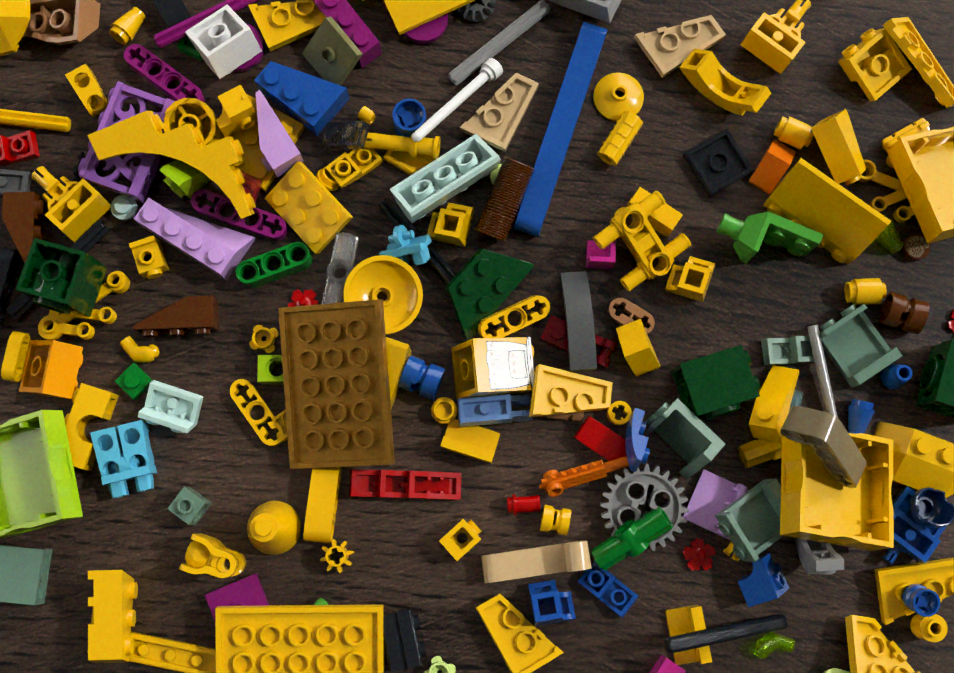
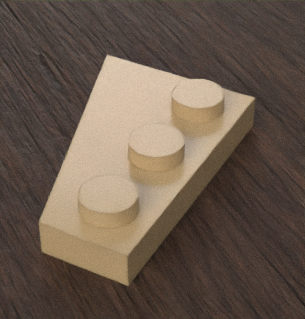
M709 15L682 22L681 25L669 28L665 26L645 34L644 32L637 33L634 39L663 78L679 68L694 48L707 50L723 40L726 34L713 16Z
M515 73L495 92L494 96L484 106L482 105L476 111L474 116L460 126V131L470 136L477 134L485 143L506 152L538 89L539 83Z

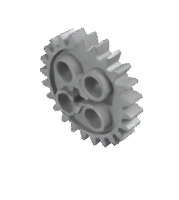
M648 463L644 464L643 470H639L638 467L636 472H629L627 468H623V477L615 473L614 476L617 482L615 484L607 482L611 491L602 492V495L608 498V501L600 502L601 507L608 509L601 513L602 518H610L604 524L605 527H614L611 536L614 535V532L621 525L626 523L620 519L622 511L626 509L634 511L632 519L634 522L640 518L641 510L638 505L645 503L648 487L652 484L653 490L647 500L651 508L650 510L645 509L643 516L659 506L669 517L673 528L651 541L649 545L652 551H655V543L657 542L661 546L666 547L665 538H669L674 542L675 539L672 532L682 533L678 523H687V520L681 516V513L689 512L687 507L681 505L688 501V498L686 496H679L685 490L684 487H674L678 479L673 477L668 480L670 472L667 469L662 474H659L660 467L658 465L650 471ZM635 483L643 487L642 493L636 497L628 493L630 486ZM660 492L668 494V500L663 505H657L654 501L656 494Z

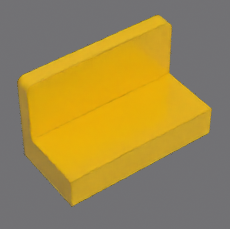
M639 187L627 206L635 202L640 203L651 193ZM665 203L648 215V221L653 229L668 238L683 214Z
M454 419L448 423L440 447L491 464L500 433L479 426L460 427L459 420Z
M691 605L665 611L670 637L706 629L702 606ZM709 646L673 653L674 662L677 665L693 662L701 664L712 662Z

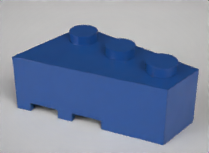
M272 61L268 63L254 80L263 95L298 122L304 124L317 137L350 99L346 87Z

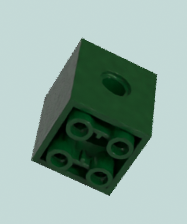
M34 238L15 290L32 298L34 304L63 314L73 312L91 317L107 267L86 252Z
M954 337L931 347L928 361L921 374L920 391L915 405L954 418Z
M742 345L681 363L671 371L681 402L697 417L703 416L704 420L739 410V404L746 403L760 396L758 392L761 390L758 378L752 375L749 367L752 364L748 351L743 350Z

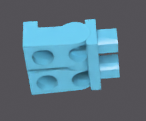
M144 420L90 433L102 476V485H108L112 498L129 495L126 481L135 479L137 492L154 489L153 474H156L157 470L156 465H154V456L148 434L150 432L149 424Z

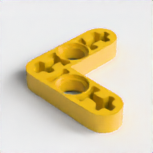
M245 379L234 381L230 387V395L261 441L269 446H278L288 439L286 409L275 416L251 382ZM240 385L249 387L246 393L250 399L253 400L255 396L257 397V400L250 402L245 408L243 404L248 403L246 399L241 395L238 397L236 395L239 393L238 387ZM257 405L262 406L265 410L264 417L260 420H254L251 417V409ZM270 417L272 419L271 422H268L270 428L279 430L276 434L278 439L275 441L271 438L267 440L266 437L269 435V432L264 426L261 429L258 428L259 425L266 423Z

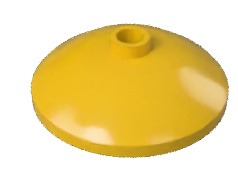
M379 255L363 260L352 269L344 285V302L378 300L377 294L383 292L387 296V299L383 301L385 333L399 332L413 322L421 309L423 290L418 275L410 265L393 256Z

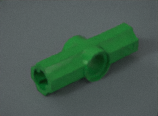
M658 506L637 521L630 520L621 525L612 537L594 547L591 553L598 566L606 571L628 556L635 557L648 548L651 541L672 529L673 524L665 511Z

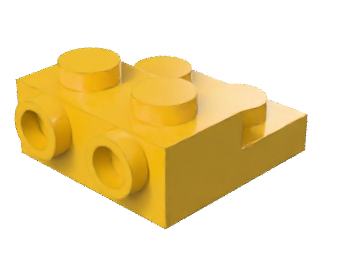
M872 28L864 32L860 36L862 41L858 45L852 44L842 51L844 57L838 61L850 81L858 82L869 101H876L912 70L885 28L878 30Z

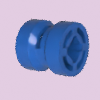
M911 584L903 592V602L908 609L923 617H930L938 612L940 598L933 590L920 584Z

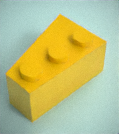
M123 570L88 571V580L93 579L94 597H88V606H93L92 622L88 624V661L93 663L129 662V655H133L134 639L131 638V627H134L136 623V611L132 609L133 599H136L138 595V584L134 582V578Z

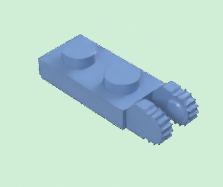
M510 394L459 398L460 427L532 420L534 417H529V410L512 411L511 407L530 405L532 397L529 395L510 396Z

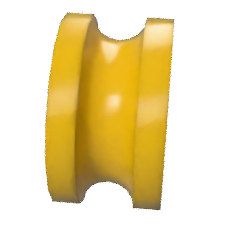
M615 401L607 409L606 414L608 420L613 425L619 426L629 421L632 411L626 402ZM618 406L623 407V413L626 414L625 419L621 417L620 420H616V414L612 412L613 408L615 407L617 410Z

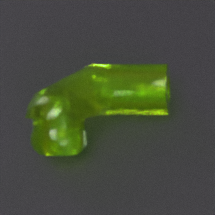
M774 632L767 633L755 643L754 653L757 657L765 659L777 648L792 652L795 639Z

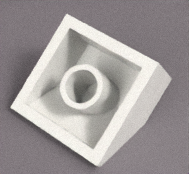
M228 4L185 31L206 64L219 79L230 74L234 69L262 52L250 27Z

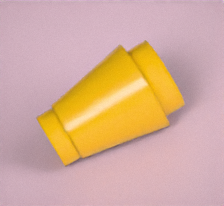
M133 7L111 24L112 28L109 30V33L117 42L126 45L127 42H132L146 16L139 8Z

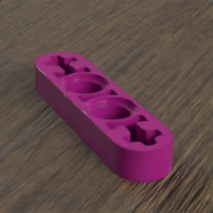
M133 44L125 49L124 59L128 66L172 100L177 101L187 98L184 94L186 91L191 97L196 96V99L205 102L204 95L198 86L142 45ZM135 55H136L137 57L141 56L142 59H143V61H144V63L142 64V62H141L140 60H138L137 58H134V59H133V56H135ZM152 67H161L159 74H149V70ZM172 80L180 81L179 86L175 89L167 88V84Z
M205 189L196 191L191 197L193 208L201 215L274 241L282 240L288 233L286 222L278 215L255 207L253 211L259 217L258 222L253 226H248L245 224V218L241 219L236 209L230 217H223L221 215L223 206L233 205L228 197ZM207 197L210 203L216 205L215 213H212L214 211L212 206L204 204L201 208V205L198 203L199 199L204 200ZM266 217L265 221L272 226H275L278 222L282 230L272 234V230L264 226V218Z

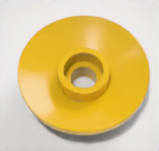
M611 73L604 76L597 83L593 93V101L597 111L603 117L611 121H618L624 111L638 114L643 105L644 93L639 82L632 76L625 73ZM618 90L622 91L624 96L618 97L615 92Z

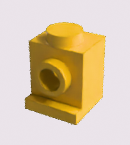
M154 235L129 243L138 272L142 277L148 279L158 278L163 275L162 272L169 270L161 242ZM152 255L149 261L144 260V257Z
M462 519L439 542L458 561L481 540L478 534L482 531L472 520L466 522ZM459 533L467 535L468 540L465 543L458 542L457 536Z

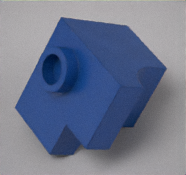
M770 553L761 555L759 560L752 562V573L745 575L738 581L748 607L777 599L789 589L779 563L774 564Z
M555 580L528 584L535 626L576 619L571 591L558 592Z

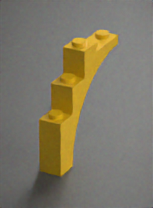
M144 111L87 135L98 160H108L132 153L161 154L181 160L200 170L214 181L231 200L241 219L255 214L253 208L256 205L250 193L246 194L242 185L245 183L243 174L239 168L235 169L234 167L235 164L243 161L241 155L244 154V151L238 139L234 141L232 136L225 137L203 147L201 143L204 142V138L198 127L194 128L193 124L187 123L162 133L161 130L164 129L163 123L159 115H154L153 111Z

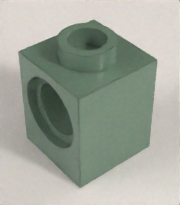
M183 487L168 507V510L188 525H197L212 505V502L193 488Z

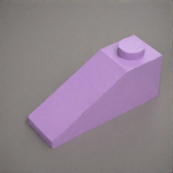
M259 90L256 92L259 145L264 155L260 160L268 172L273 170L276 176L279 177L289 171L297 161L304 162L266 98Z

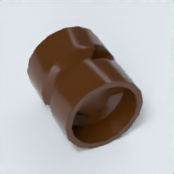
M891 291L883 302L879 320L883 325L894 328L900 325L904 331L919 334L928 319L930 306L926 301L916 298L908 300L906 295Z

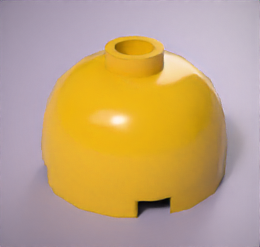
M182 98L174 101L166 109L163 123L165 133L188 123L193 124L194 128L198 127L204 138V142L201 143L203 147L213 140L217 131L216 117L213 110L205 102L196 98Z

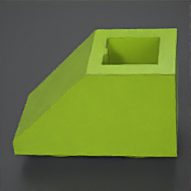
M174 160L160 169V172L166 177L163 182L181 199L185 195L191 200L192 195L196 191L203 189L210 181V178L200 170L181 160Z

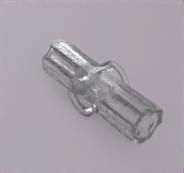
M344 232L336 234L331 262L327 267L328 276L321 304L344 302V285L354 266L359 243L358 236ZM339 268H344L347 270L346 275L341 279L335 278L334 272Z

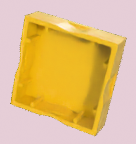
M954 127L943 130H930L900 138L887 153L927 243L954 237Z
M849 433L867 464L857 487L848 488L837 483L832 478L810 445L792 441L782 435L780 535L869 551L894 548V517L891 499L893 440L863 433Z

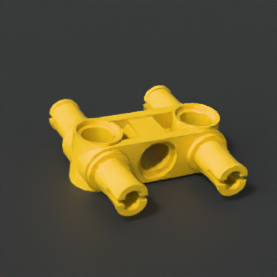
M654 191L640 203L635 202L627 207L618 209L614 217L611 218L610 225L592 237L596 245L602 250L617 238L621 237L637 262V267L619 279L623 287L629 292L646 279L650 280L656 276L667 274L674 262V258L692 245L688 237L682 233L665 246L648 221V215L666 203L658 191ZM631 214L632 222L629 226H626V218ZM658 257V265L653 268L652 262Z

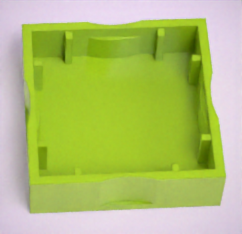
M39 410L11 419L0 425V540L83 517L63 410Z

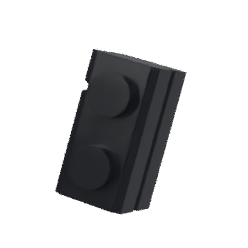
M412 608L384 614V646L389 672L421 666L423 664L422 658L427 657L424 640L419 641L417 630H421L419 614H413Z

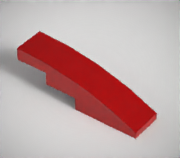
M350 469L349 496L461 500L462 473Z

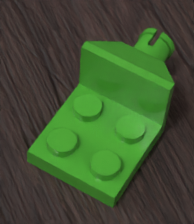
M771 212L750 215L744 221L733 218L725 213L716 231L735 240L733 247L743 263H747L758 253L762 241L771 246L780 245L787 248V251L792 255L806 256L820 244L824 235Z

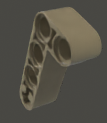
M792 406L780 430L781 434L792 441L810 445L837 483L848 488H856L867 462L842 422L827 412L802 406Z

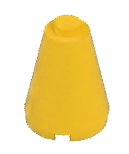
M268 501L259 505L250 515L247 524V533L252 545L260 552L268 555H278L289 551L299 540L301 521L298 513L292 506L281 501Z

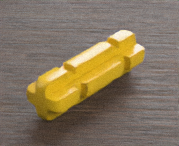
M920 118L913 122L914 125L909 124L893 133V137L889 135L882 140V148L888 152L900 138L929 131V122L924 118Z

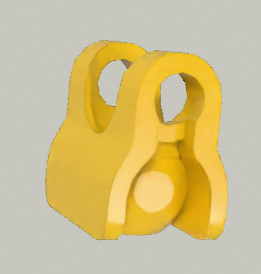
M192 534L190 539L193 541L189 544L185 554L186 563L181 564L179 567L180 570L190 574L206 573L218 578H227L240 575L246 566V559L243 554L227 548L220 540L212 536ZM226 559L230 562L229 569L225 566Z

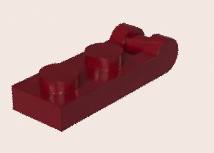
M551 315L540 340L568 352L566 321ZM595 335L596 346L602 348L600 354L596 355L597 366L608 369L611 362L609 360L610 355L616 351L618 344Z

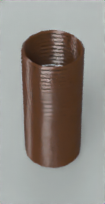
M504 157L490 191V197H487L489 199L486 200L488 203H485L486 205L483 208L475 230L503 242L506 241L505 239H507V234L510 232L512 222H514L513 218H516L514 215H517L516 212H518L519 205H521L522 198L525 195L524 193H526V188H528L531 176H533V171H535L534 168Z

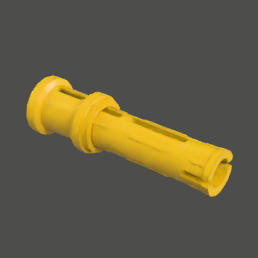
M363 131L361 138L372 140H361V148L409 152V155L412 157L426 155L433 156V159L439 158L440 136H435V138L424 137L421 141L415 142L412 139V135L411 137L366 131Z

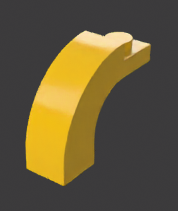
M694 48L679 67L690 83L701 94L721 108L737 115L743 116L746 111L757 113L772 94L767 86L747 83L732 76L722 67L712 51Z

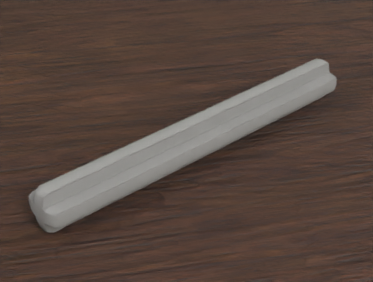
M540 0L449 72V79L452 83L459 85L489 58H493L547 15L550 11L549 5L544 0Z

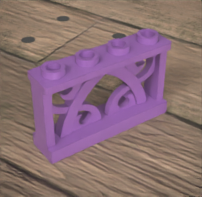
M118 81L115 88H112L109 92V103L106 110L102 111L99 116L97 131L137 115L131 104L127 112L122 111L123 104L127 99L133 98L139 102L140 113L146 111V103L162 108L161 112H153L154 115H159L162 123H164L166 109L174 100L161 98ZM89 140V151L86 158L80 161L78 167L79 177L81 179L84 178L88 183L144 203L163 155L132 153L126 155L123 160L120 156L108 160H98ZM136 157L141 159L138 167H135L132 161L128 168L127 165L132 159ZM100 161H106V167L102 169L104 171L112 169L114 165L117 167L111 175L106 177H100L96 173V168ZM122 173L132 184L129 188L113 181Z

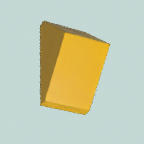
M641 318L616 328L624 357L636 377L661 367Z

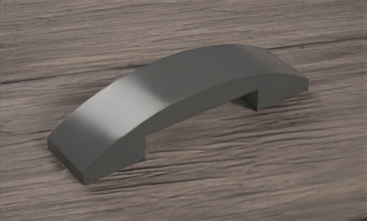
M587 272L560 273L562 297L565 307L570 372L597 370L594 319Z

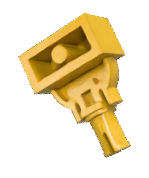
M795 0L783 18H780L785 11L783 8L770 16L764 12L740 45L775 71L782 74L805 44V41L801 39V30L804 27V23L801 22L797 28L795 26L810 8L811 2L806 0L803 6L800 7L803 0Z
M43 166L37 168L44 176L43 178L35 171L32 173V179L53 197V199H50L45 193L42 195L43 199L48 203L49 211L45 216L74 243L111 208L108 201L84 178L76 182L69 181L66 177L62 176L60 179L66 184V186H63Z

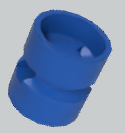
M403 99L393 108L392 116L398 136L411 137L427 121L425 108L416 99Z
M411 355L404 367L398 387L409 392L418 390L419 396L433 401L446 369L435 364L426 366L424 360Z

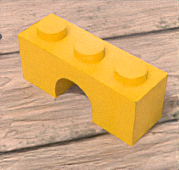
M83 383L75 390L72 397V403L74 404L71 412L64 418L74 467L92 471L96 454L93 443L86 438L85 427L93 418L100 417L110 420L119 395Z

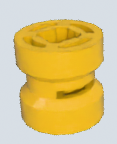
M544 505L540 531L549 532L553 530L560 535L567 536L571 509L562 508L557 510L553 506Z

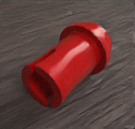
M512 494V497H507V512L513 513V516H516L517 513L540 512V496L516 497L515 494Z

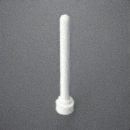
M489 58L481 65L480 74L412 134L413 141H421L486 81H495L503 74V68L500 63L493 58Z

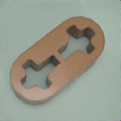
M616 298L609 304L607 309L609 318L620 326L634 321L632 319L634 317L635 319L645 318L647 320L646 325L649 326L645 328L647 335L654 328L655 321L653 316L627 299ZM620 304L623 305V311L629 314L630 317L624 314L616 316V310L613 308V306L619 307Z

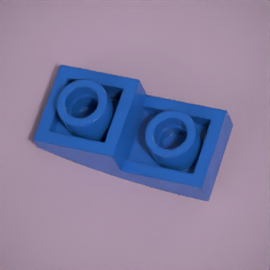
M638 408L634 409L628 421L625 443L630 470L636 472L640 463H646L650 453V449L646 448L649 438L643 436L646 422L642 421L645 411Z
M594 560L591 564L592 569H587L578 582L623 618L639 596L609 571H604Z

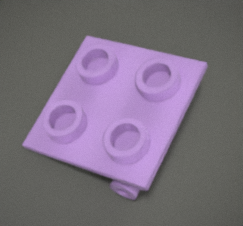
M703 469L687 505L689 512L684 513L683 517L698 526L729 539L720 531L718 527L719 521L715 515L749 491L748 487L739 483L735 484Z

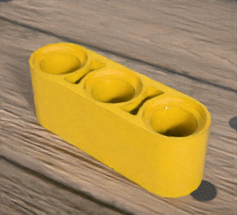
M342 467L312 468L303 532L304 541L331 544Z

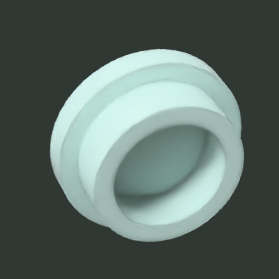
M119 195L111 203V212L119 220H129L137 213V202L133 198Z

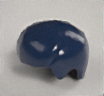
M930 487L917 490L909 501L913 519L925 528L936 529L945 527L954 520V503L947 501L944 491Z

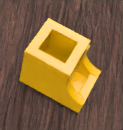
M241 85L218 96L223 110L221 116L216 119V122L225 137L240 129H249L258 121L257 113Z
M448 202L446 209L441 208L439 213L433 212L427 234H430L431 240L465 247L475 212L474 208Z
M690 256L685 266L673 264L665 291L703 302L715 263Z

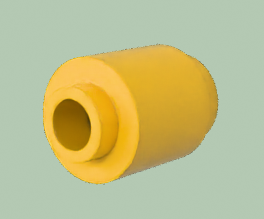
M782 116L773 133L774 136L778 137L779 141L800 150L803 146L808 147L814 136L813 132H811V125L790 116L788 118Z
M880 278L852 279L851 282L845 283L844 294L846 302H852L854 305L880 304L882 298L886 297L887 289L886 284L882 283Z
M916 614L910 624L911 631L917 638L930 642L943 640L948 631L946 621L937 614L930 617Z

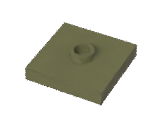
M330 16L325 17L302 55L323 80L341 86L363 53Z

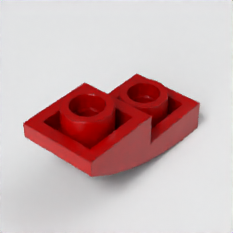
M28 130L10 137L0 135V166L40 157L35 132Z
M589 415L574 436V438L608 461L627 456L626 440Z

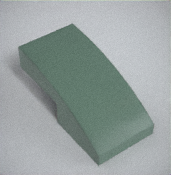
M809 336L766 338L761 340L764 366L815 362Z

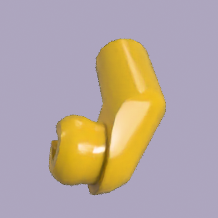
M130 336L120 342L121 347L135 362H152L160 353L156 345L138 346Z

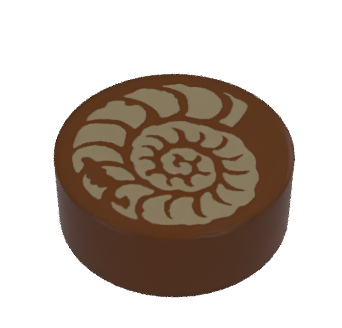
M911 235L902 243V253L911 261L922 260L930 253V243H927L923 235Z

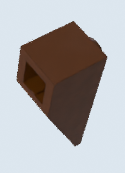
M3 192L2 219L25 263L34 238L45 240L43 216L46 214V203L35 192Z
M213 295L186 296L133 325V330L146 338L158 337V333H168V336L172 337L184 336V332H194V335L198 336L211 335V331H218V300Z

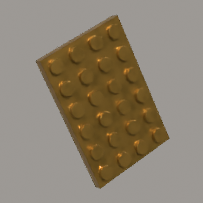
M383 299L278 308L290 469L395 464Z

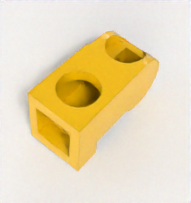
M86 64L65 74L93 118L106 110L109 102L102 92L103 90L94 73Z

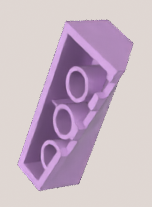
M150 198L146 200L134 217V220L143 228L226 281L256 239L253 236L165 208Z

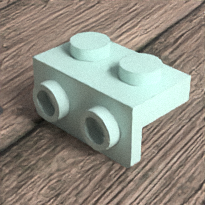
M153 380L149 384L145 406L139 411L138 417L145 419L147 423L152 425L169 427L176 433H188L197 425L204 396Z

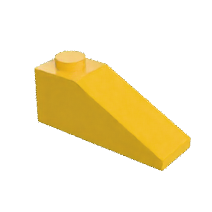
M772 366L759 392L760 396L755 400L750 417L749 427L753 438L780 443L782 438L780 430L789 412L799 376V369Z

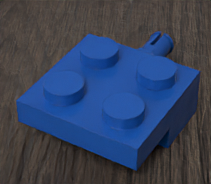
M904 486L892 502L894 548L888 549L882 557L883 560H886L891 565L900 552L907 554L916 562L926 563L941 542L938 538L947 527L928 529L919 525L913 519L909 501L915 492L908 486Z

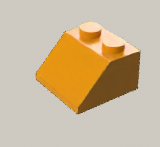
M30 340L19 392L72 399L78 387L76 379L78 370L83 363V347L55 340Z

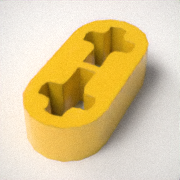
M13 331L9 336L1 368L3 380L19 382L21 380L30 342V335L28 333Z

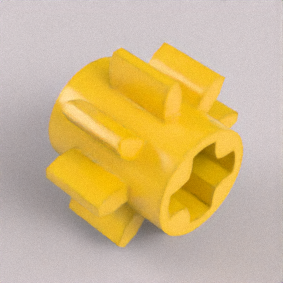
M332 539V547H322L326 555L320 561H327L329 564L327 571L337 567L338 572L341 573L343 572V564L352 565L348 557L354 551H347L345 548L347 541H344L341 546H337V541ZM335 548H337L338 552H343L344 557L340 558L339 564L337 560L331 559V555L335 553Z

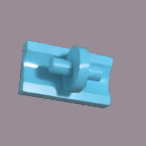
M404 225L395 226L393 235L388 236L390 243L387 245V250L381 251L379 255L393 256L409 264L406 255L411 254L415 265L424 264L430 259L427 247L432 242L430 234L414 238L413 230L407 231Z

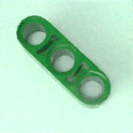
M295 242L242 261L236 268V276L247 288H257L306 270L312 264L313 259L305 244ZM305 252V258L302 261H293L295 253ZM272 261H280L281 264L277 270H269L268 267ZM250 269L256 270V274L252 279H244L246 271Z

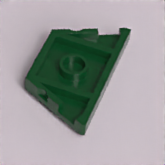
M479 248L446 286V290L453 302L456 318L460 321L463 330L462 334L466 340H470L478 332L480 321L492 315L534 267L532 263Z

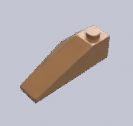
M30 0V21L23 36L58 45L81 42L99 28L100 3L95 0Z

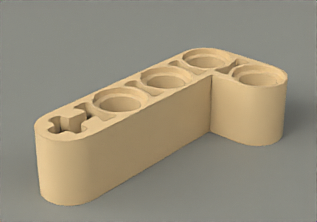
M587 540L481 556L485 583L592 569Z

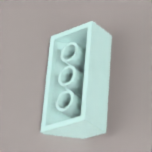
M475 134L390 188V191L401 211L413 223L423 218L436 207L446 203L447 200L456 194L466 190L481 178L488 176L498 168L501 159L492 148Z

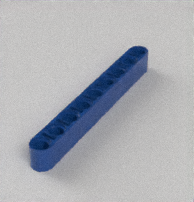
M587 22L582 24L534 166L535 171H533V176H531V181H529V186L514 225L515 230L536 237L540 234L608 30L606 28Z

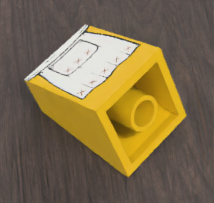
M531 337L473 338L451 348L456 400L468 397L524 394L533 390L535 371L533 366L534 348L531 345Z

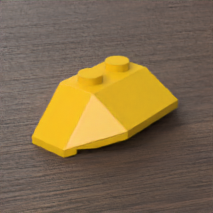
M0 0V56L17 52L18 42L23 37L30 21V0Z
M881 421L877 423L873 436L893 440L892 481L915 490L930 487L944 491L945 498L954 494L953 443L914 428Z

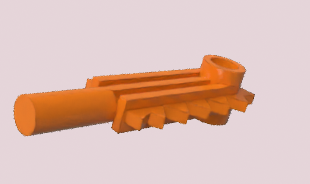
M627 456L604 463L603 460H599L560 472L549 470L543 474L544 479H541L542 483L539 485V488L545 490L546 493L548 492V495L551 497L559 496L564 492V489L607 477L606 473L629 467Z

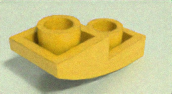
M360 144L350 153H343L327 165L325 169L339 186L343 188L372 171L383 161L373 148H361Z

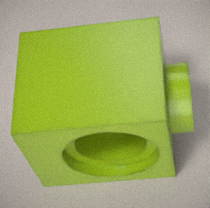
M258 355L257 382L261 385H284L283 374L280 376H273L272 374L273 367L276 364H282V355Z

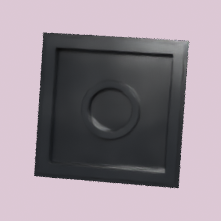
M728 128L683 154L684 159L709 198L754 172V169Z

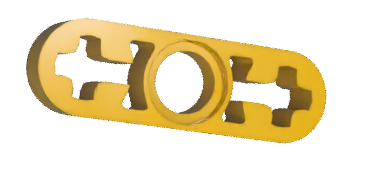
M530 296L482 319L478 325V333L482 338H503L545 318L550 312V303L543 296ZM534 301L542 303L543 306L539 308L540 313L531 311L526 314L522 309V306L526 310L535 306ZM516 310L519 312L521 319L517 325L512 326L508 322V315L511 311ZM502 321V324L507 328L504 330V327L500 326L494 329L493 336L485 333V330L488 329V323L497 325Z

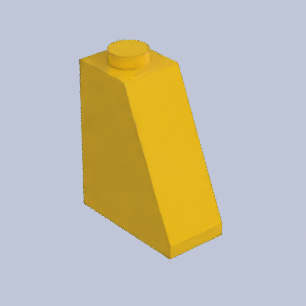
M844 109L822 119L811 130L835 182L838 184L845 182L846 185H849L861 179L860 175L866 170L848 112Z

